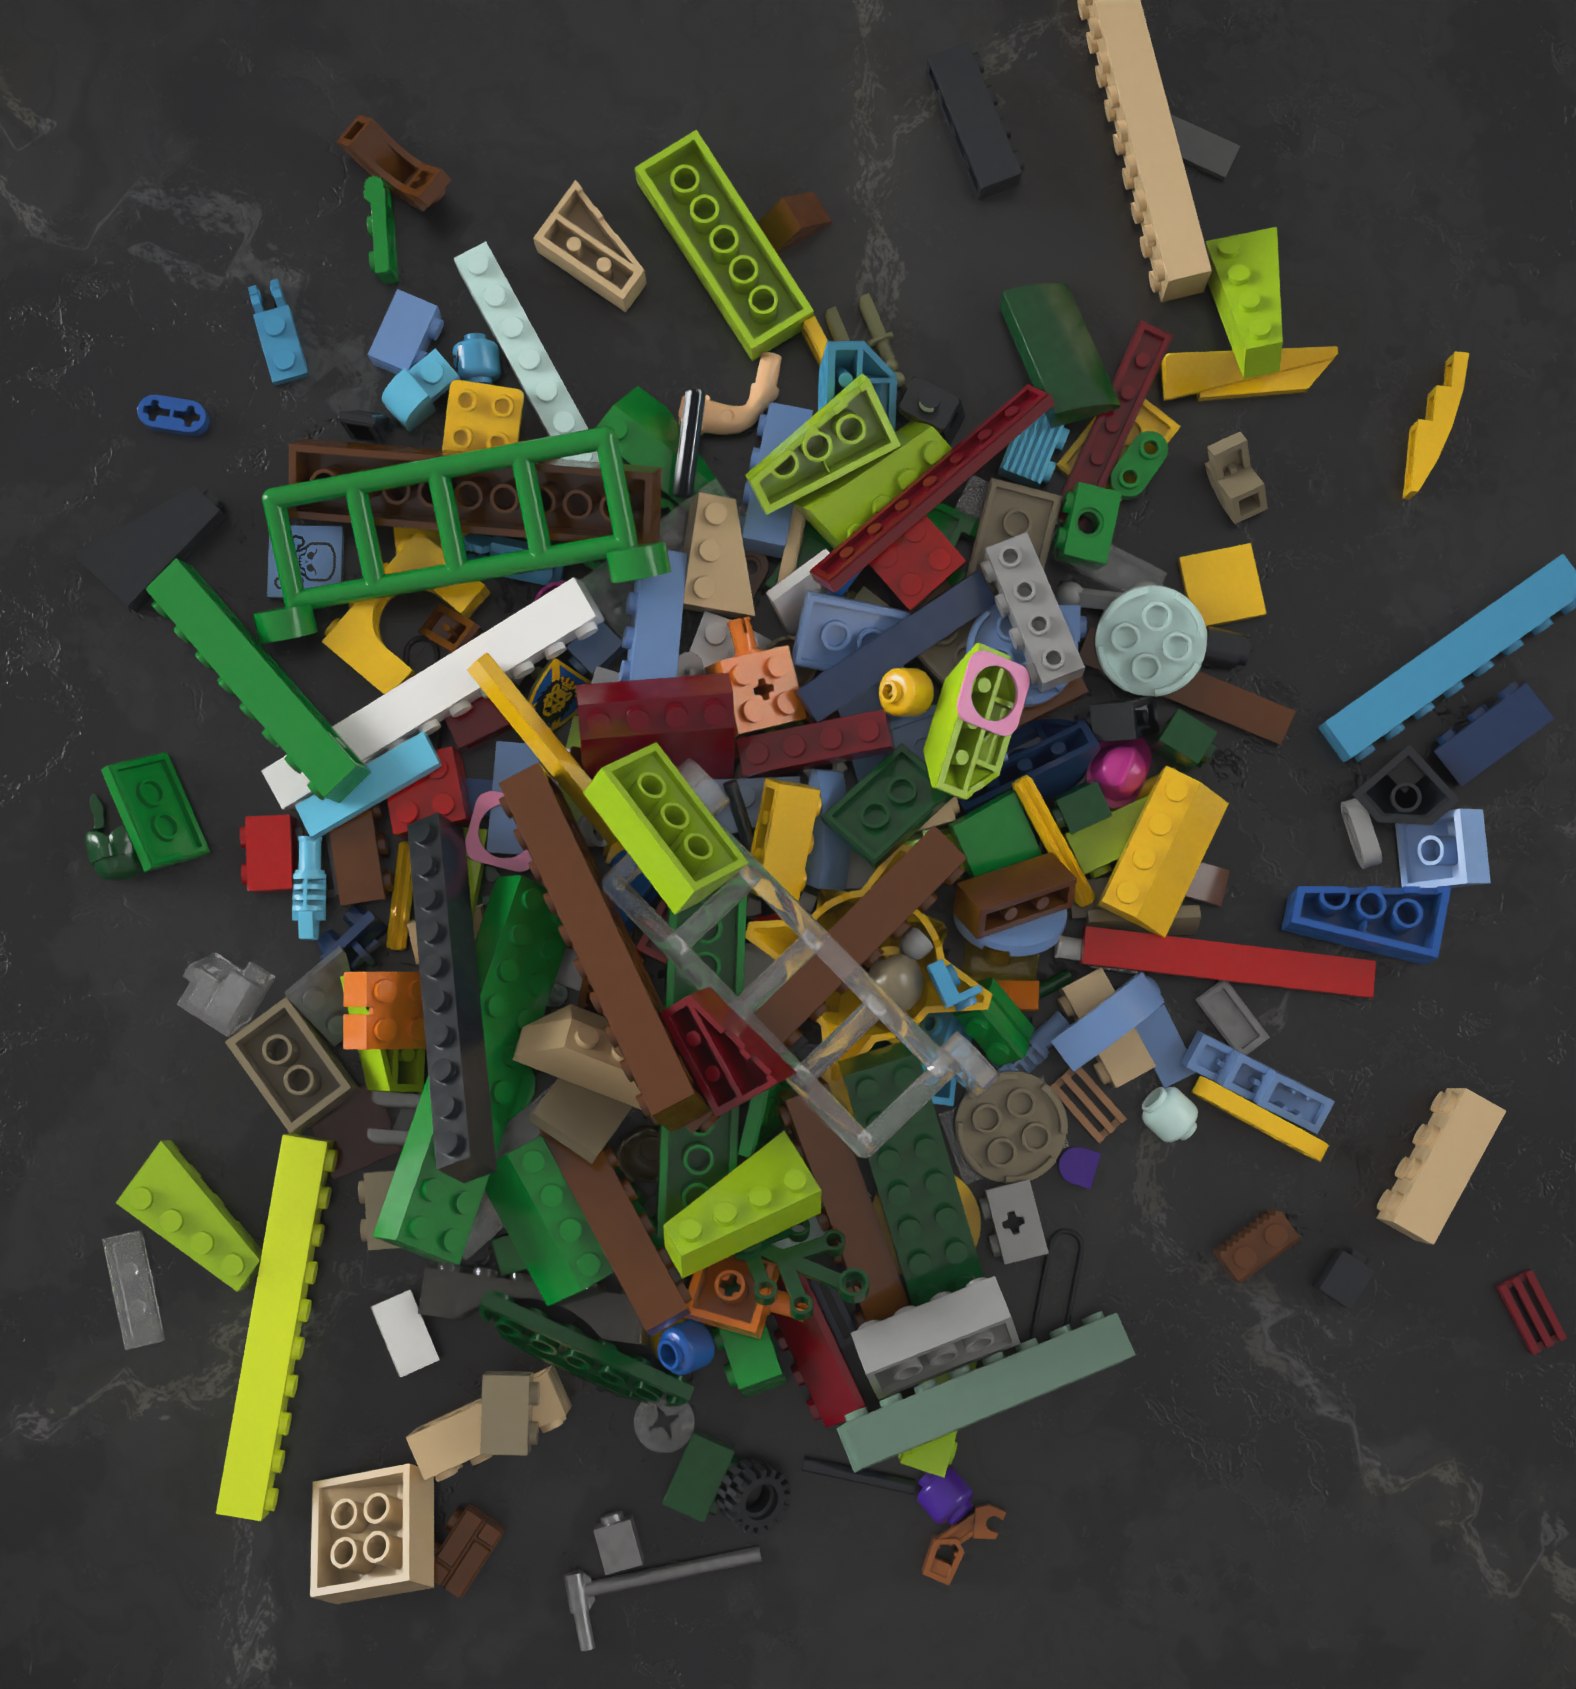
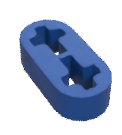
M149 395L140 401L137 408V414L141 422L149 429L158 432L196 437L203 434L210 424V417L202 405L193 400ZM156 405H159L163 412L170 414L169 417L158 415L156 420L153 421L147 413L148 410H155ZM192 410H194L200 420L193 421L191 427L188 426L185 420L178 418V415L190 416Z

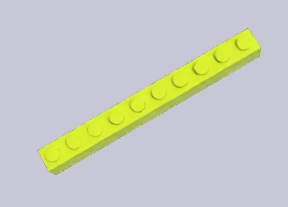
M291 1133L283 1134L216 1514L262 1521L269 1514V1511L273 1512L277 1504L279 1490L278 1488H273L275 1475L276 1473H281L285 1460V1451L280 1450L282 1435H288L291 1425L292 1413L287 1412L289 1397L294 1398L298 1385V1375L293 1374L295 1361L301 1360L304 1351L305 1337H300L302 1322L308 1321L312 1301L306 1298L308 1286L315 1283L318 1271V1262H314L313 1258L315 1246L320 1247L324 1237L325 1226L320 1224L322 1209L327 1210L331 1197V1187H326L328 1172H334L337 1162L338 1151L333 1149L334 1140Z

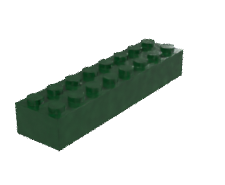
M912 1039L838 1061L911 1306L917 1307L928 1303L933 1296L941 1292L953 1293L966 1288L970 1281L984 1277L920 1057Z

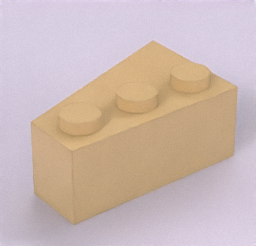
M575 180L533 239L537 252L615 306L627 312L647 284L645 270L620 237L611 229L601 212L592 204L583 192L582 187Z
M699 492L691 498L683 553H688L683 609L703 613L708 611L716 615L743 619V617L747 616L752 618L755 616L736 499Z

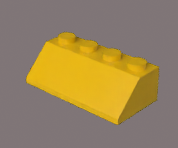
M1166 766L1159 773L1097 906L1165 938L1229 803L1203 783Z

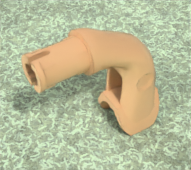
M770 352L761 353L756 381L751 384L749 399L745 405L731 406L710 401V397L706 395L701 435L704 433L717 435L738 434L751 428L760 418V414L767 410L770 402H774L779 395L780 390L777 388L782 357ZM685 395L682 397L678 413V424L680 425V427L682 423Z

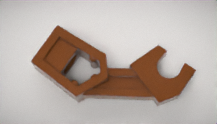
M989 1503L975 1505L973 1512L940 1535H933L921 1569L922 1574L950 1585L965 1553L961 1544L972 1536L974 1539H996L998 1532L989 1529L986 1526V1522L992 1516L1004 1520L1006 1511ZM956 1544L957 1548L953 1549L954 1555L951 1561L936 1556L940 1545L952 1546Z

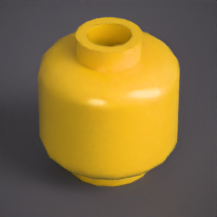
M894 668L883 676L878 688V697L883 709L892 716L918 717L927 712L931 706L934 697V687L930 677L919 669Z

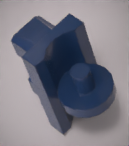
M353 905L343 917V920L350 926V929L340 937L331 929L318 938L317 943L323 952L320 958L323 960L340 945L347 955L349 967L356 970L366 962L374 968L379 962L372 954L382 946L378 939L388 931V926L372 912H366L359 906Z

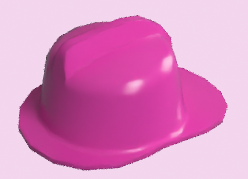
M1143 737L1132 740L1098 742L1101 749L1088 766L1085 777L1086 781L1092 779L1098 782L1109 808H1122L1134 802L1144 785L1152 757L1150 748Z

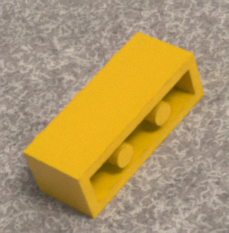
M765 778L748 863L747 891L756 896L799 902L800 892L804 890L807 882L805 871L807 857L812 852L814 846V836L812 834L814 822L821 811V790L807 784Z

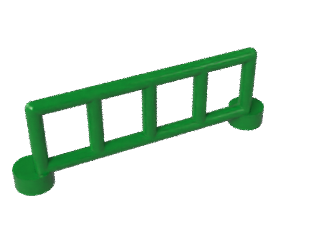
M603 426L267 489L262 495V503L285 606L253 613V619L259 643H270L318 632L314 609L607 559L612 583L671 572L666 541L638 544L618 435L613 428ZM597 451L613 535L551 545L535 463ZM512 467L529 549L468 560L451 478ZM429 482L445 564L385 574L368 493ZM346 497L363 578L304 589L287 508Z

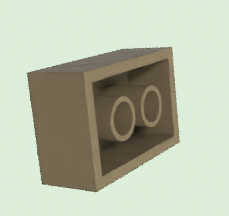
M287 997L225 1041L291 1134L303 1133L360 1090L317 1028Z

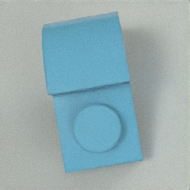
M435 348L410 370L407 371L404 368L392 379L382 394V402L403 428L410 433L436 411L433 402L450 389L451 382L461 379Z

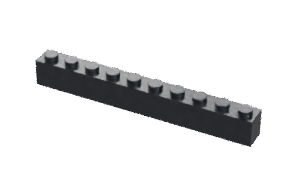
M438 812L407 825L436 1169L462 1183H466L496 1172L497 1163L464 830Z

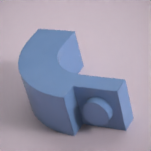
M1139 971L1113 994L1051 1040V1043L1073 1072L1132 1030L1164 1003V998L1161 996L1158 984L1154 979L1146 976L1144 972Z

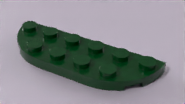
M485 1291L479 1304V1312L485 1323H489L490 1319L495 1322L494 1327L499 1331V1336L525 1353L611 1393L637 1402L648 1404V1401L657 1403L661 1399H665V1406L673 1407L686 1404L690 1400L695 1387L686 1383L687 1380L683 1376L676 1375L673 1372L664 1373L652 1367L650 1361L643 1357H629L617 1351L618 1348L608 1341L590 1339L584 1336L582 1330L578 1327L566 1323L560 1325L548 1319V1315L539 1309L521 1307L513 1303L514 1300L505 1293Z

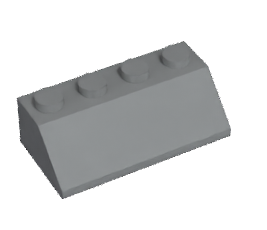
M995 1276L988 1279L985 1277L974 1279L966 1285V1288L953 1293L941 1292L933 1296L930 1302L920 1306L903 1307L896 1311L894 1316L882 1321L871 1320L865 1322L857 1331L851 1333L865 1374L878 1400L1021 1344Z

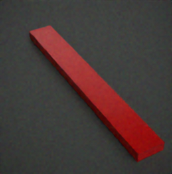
M1089 926L1083 927L1080 964L1361 998H1373L1376 961L1173 936L1163 938L1156 934Z

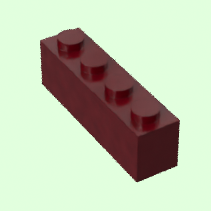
M884 709L736 739L742 773L746 778H766L886 754L895 749L890 717Z

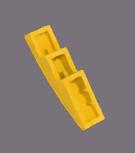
M1455 351L1446 360L1443 386L1436 385L1428 394L1425 420L1418 419L1410 427L1403 499L1410 500L1419 492L1441 454L1452 429L1463 393L1469 353Z

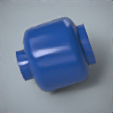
M686 1320L671 1326L662 1332L657 1350L659 1360L665 1368L676 1375L690 1374L711 1363L715 1351L714 1337L701 1322Z

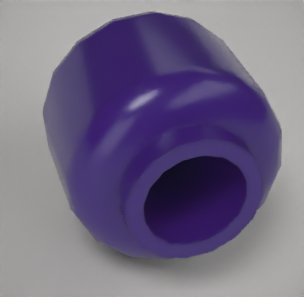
M947 1468L945 1478L927 1472L918 1482L922 1489L918 1493L917 1501L937 1524L942 1525L948 1522L953 1526L973 1507L971 1503L973 1497L972 1488L953 1468Z

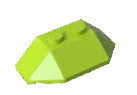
M976 643L945 678L923 748L932 788L963 800H967L974 792L980 790L1000 775L1012 735H997L966 723L957 712V700L967 665L974 653L988 651L1011 661L1009 655L982 643ZM989 666L981 670L975 677L971 688V699L977 713L986 720L997 721L1004 718L1011 711L1015 702L1016 690L1010 674L998 666Z

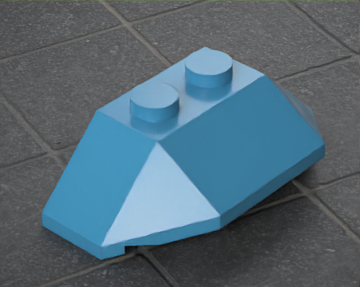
M827 341L819 368L818 411L862 373L870 379L895 432L897 375L865 341Z

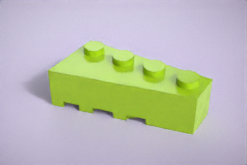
M785 1130L663 1225L665 1249L682 1279L821 1213L822 1190Z

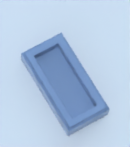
M1161 1005L1135 1026L1156 1065L1153 1070L1163 1088L1196 1073L1180 1063L1187 1049L1165 1005Z

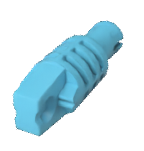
M299 836L298 870H295V874H293L292 921H298L300 940H318L320 921H326L327 874H325V870H321L322 837L314 840L310 836Z

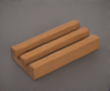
M1082 1067L1074 1072L1069 1068L1050 1085L1060 1098L1062 1104L1098 1144L1107 1135L1111 1134L1116 1127L1127 1120ZM1074 1074L1081 1079L1114 1117L1111 1122L1108 1121L1072 1080L1071 1077ZM1064 1083L1104 1127L1100 1132L1097 1131L1061 1090L1060 1087Z

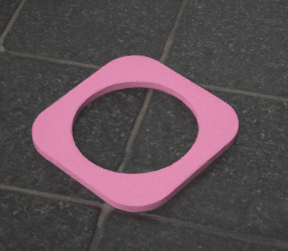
M988 651L974 653L969 659L957 700V712L960 718L966 723L997 735L1007 736L1012 734L1018 727L1030 685V676L1027 669L1018 663ZM989 666H998L1005 669L1012 677L1016 690L1015 702L1011 711L1004 718L997 721H989L981 717L975 710L971 699V688L975 677L981 670Z
M487 791L481 794L475 803L465 840L467 855L474 861L515 872L529 870L528 862L533 859L528 850L512 858H498L488 853L482 846L479 839L480 822L490 809L501 805L499 798L504 795L497 791Z

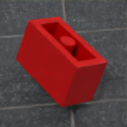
M287 814L245 817V826L240 827V844L242 848H246V863L241 865V880L243 885H247V891L254 894L293 892V874H295V870H298V848L294 829L297 828V818Z

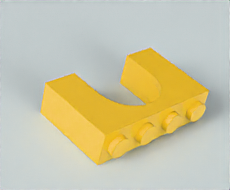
M418 530L413 536L408 535L397 548L398 554L389 564L386 562L383 565L385 574L442 565L445 564L443 550ZM480 581L425 590L438 596L452 609L468 619L490 594L487 587ZM395 596L349 603V611L342 619H335L325 631L326 637L322 641L383 694L388 693L417 675L409 666L386 648L380 635L379 623L381 614L387 603Z

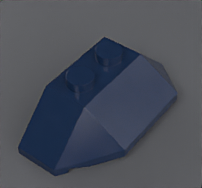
M1037 719L1012 733L1006 752L1009 759L1003 762L1000 775L980 790L974 792L967 800L957 799L965 813L968 814L1006 791L1013 790L1012 783L1016 779L1028 775L1034 781L1043 800L1046 801L1076 785L1100 751V744L1084 719H1074V721L1065 719Z

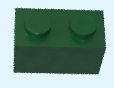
M1178 709L1168 718L1149 750L1187 773L1195 766L1200 768L1203 763L1206 764L1217 747V744L1212 742L1217 731Z
M694 1428L662 1504L703 1523L708 1513L715 1516L719 1508L717 1499L723 1498L717 1493L718 1487H720L724 1475L729 1478L732 1476L733 1473L729 1469L733 1465L737 1466L739 1459L733 1457L735 1446Z

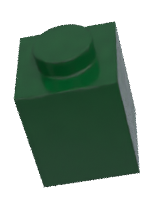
M1092 779L1051 797L1055 806L1049 809L1059 829L1064 827L1065 831L1070 834H1074L1113 816L1098 782Z

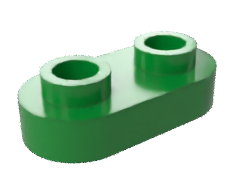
M1146 431L1140 433L1131 443L1109 476L1110 489L1122 492L1121 499H1134L1145 489L1167 457L1168 444L1165 438L1157 432ZM1144 445H1154L1156 453L1152 455L1147 454L1144 450ZM1123 474H1133L1135 483L1127 484L1123 480Z

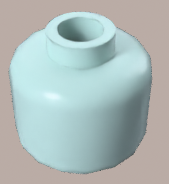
M1158 1087L1143 1101L1142 1109L1144 1111L1142 1120L1162 1141L1174 1142L1179 1139L1183 1141L1195 1132L1198 1109L1178 1088Z

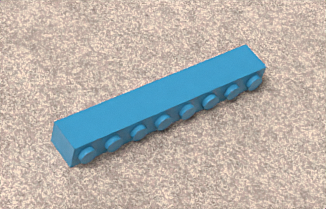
M1561 554L1318 726V729L1343 763L1352 757L1359 762L1376 750L1372 743L1380 737L1384 736L1389 741L1403 731L1405 727L1402 722L1411 715L1418 720L1434 709L1435 706L1431 701L1443 694L1448 699L1465 687L1461 680L1472 673L1477 678L1492 668L1494 664L1490 659L1502 652L1507 657L1523 646L1524 643L1520 638L1531 631L1536 636L1554 624L1550 617L1559 610L1566 615L1575 609L1576 570L1566 556Z

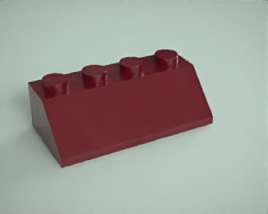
M798 1274L805 1293L813 1300L812 1316L801 1322L794 1318L771 1312L770 1315H767V1318L774 1315L780 1328L774 1331L777 1341L783 1352L790 1349L796 1362L790 1366L799 1387L806 1384L812 1396L806 1402L815 1422L822 1419L827 1428L845 1422L844 1416L855 1410L866 1407L868 1411V1408L808 1278ZM780 1276L777 1281L778 1290L787 1292Z

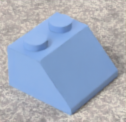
M1483 809L1449 810L1433 825L1395 823L1402 888L1404 886H1420V888L1451 886V888L1491 883Z

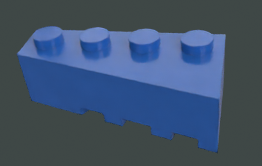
M1298 886L1288 895L1281 931L1426 966L1439 956L1451 886H1438L1436 888H1420V886H1404L1403 888H1382V886H1367L1366 888Z

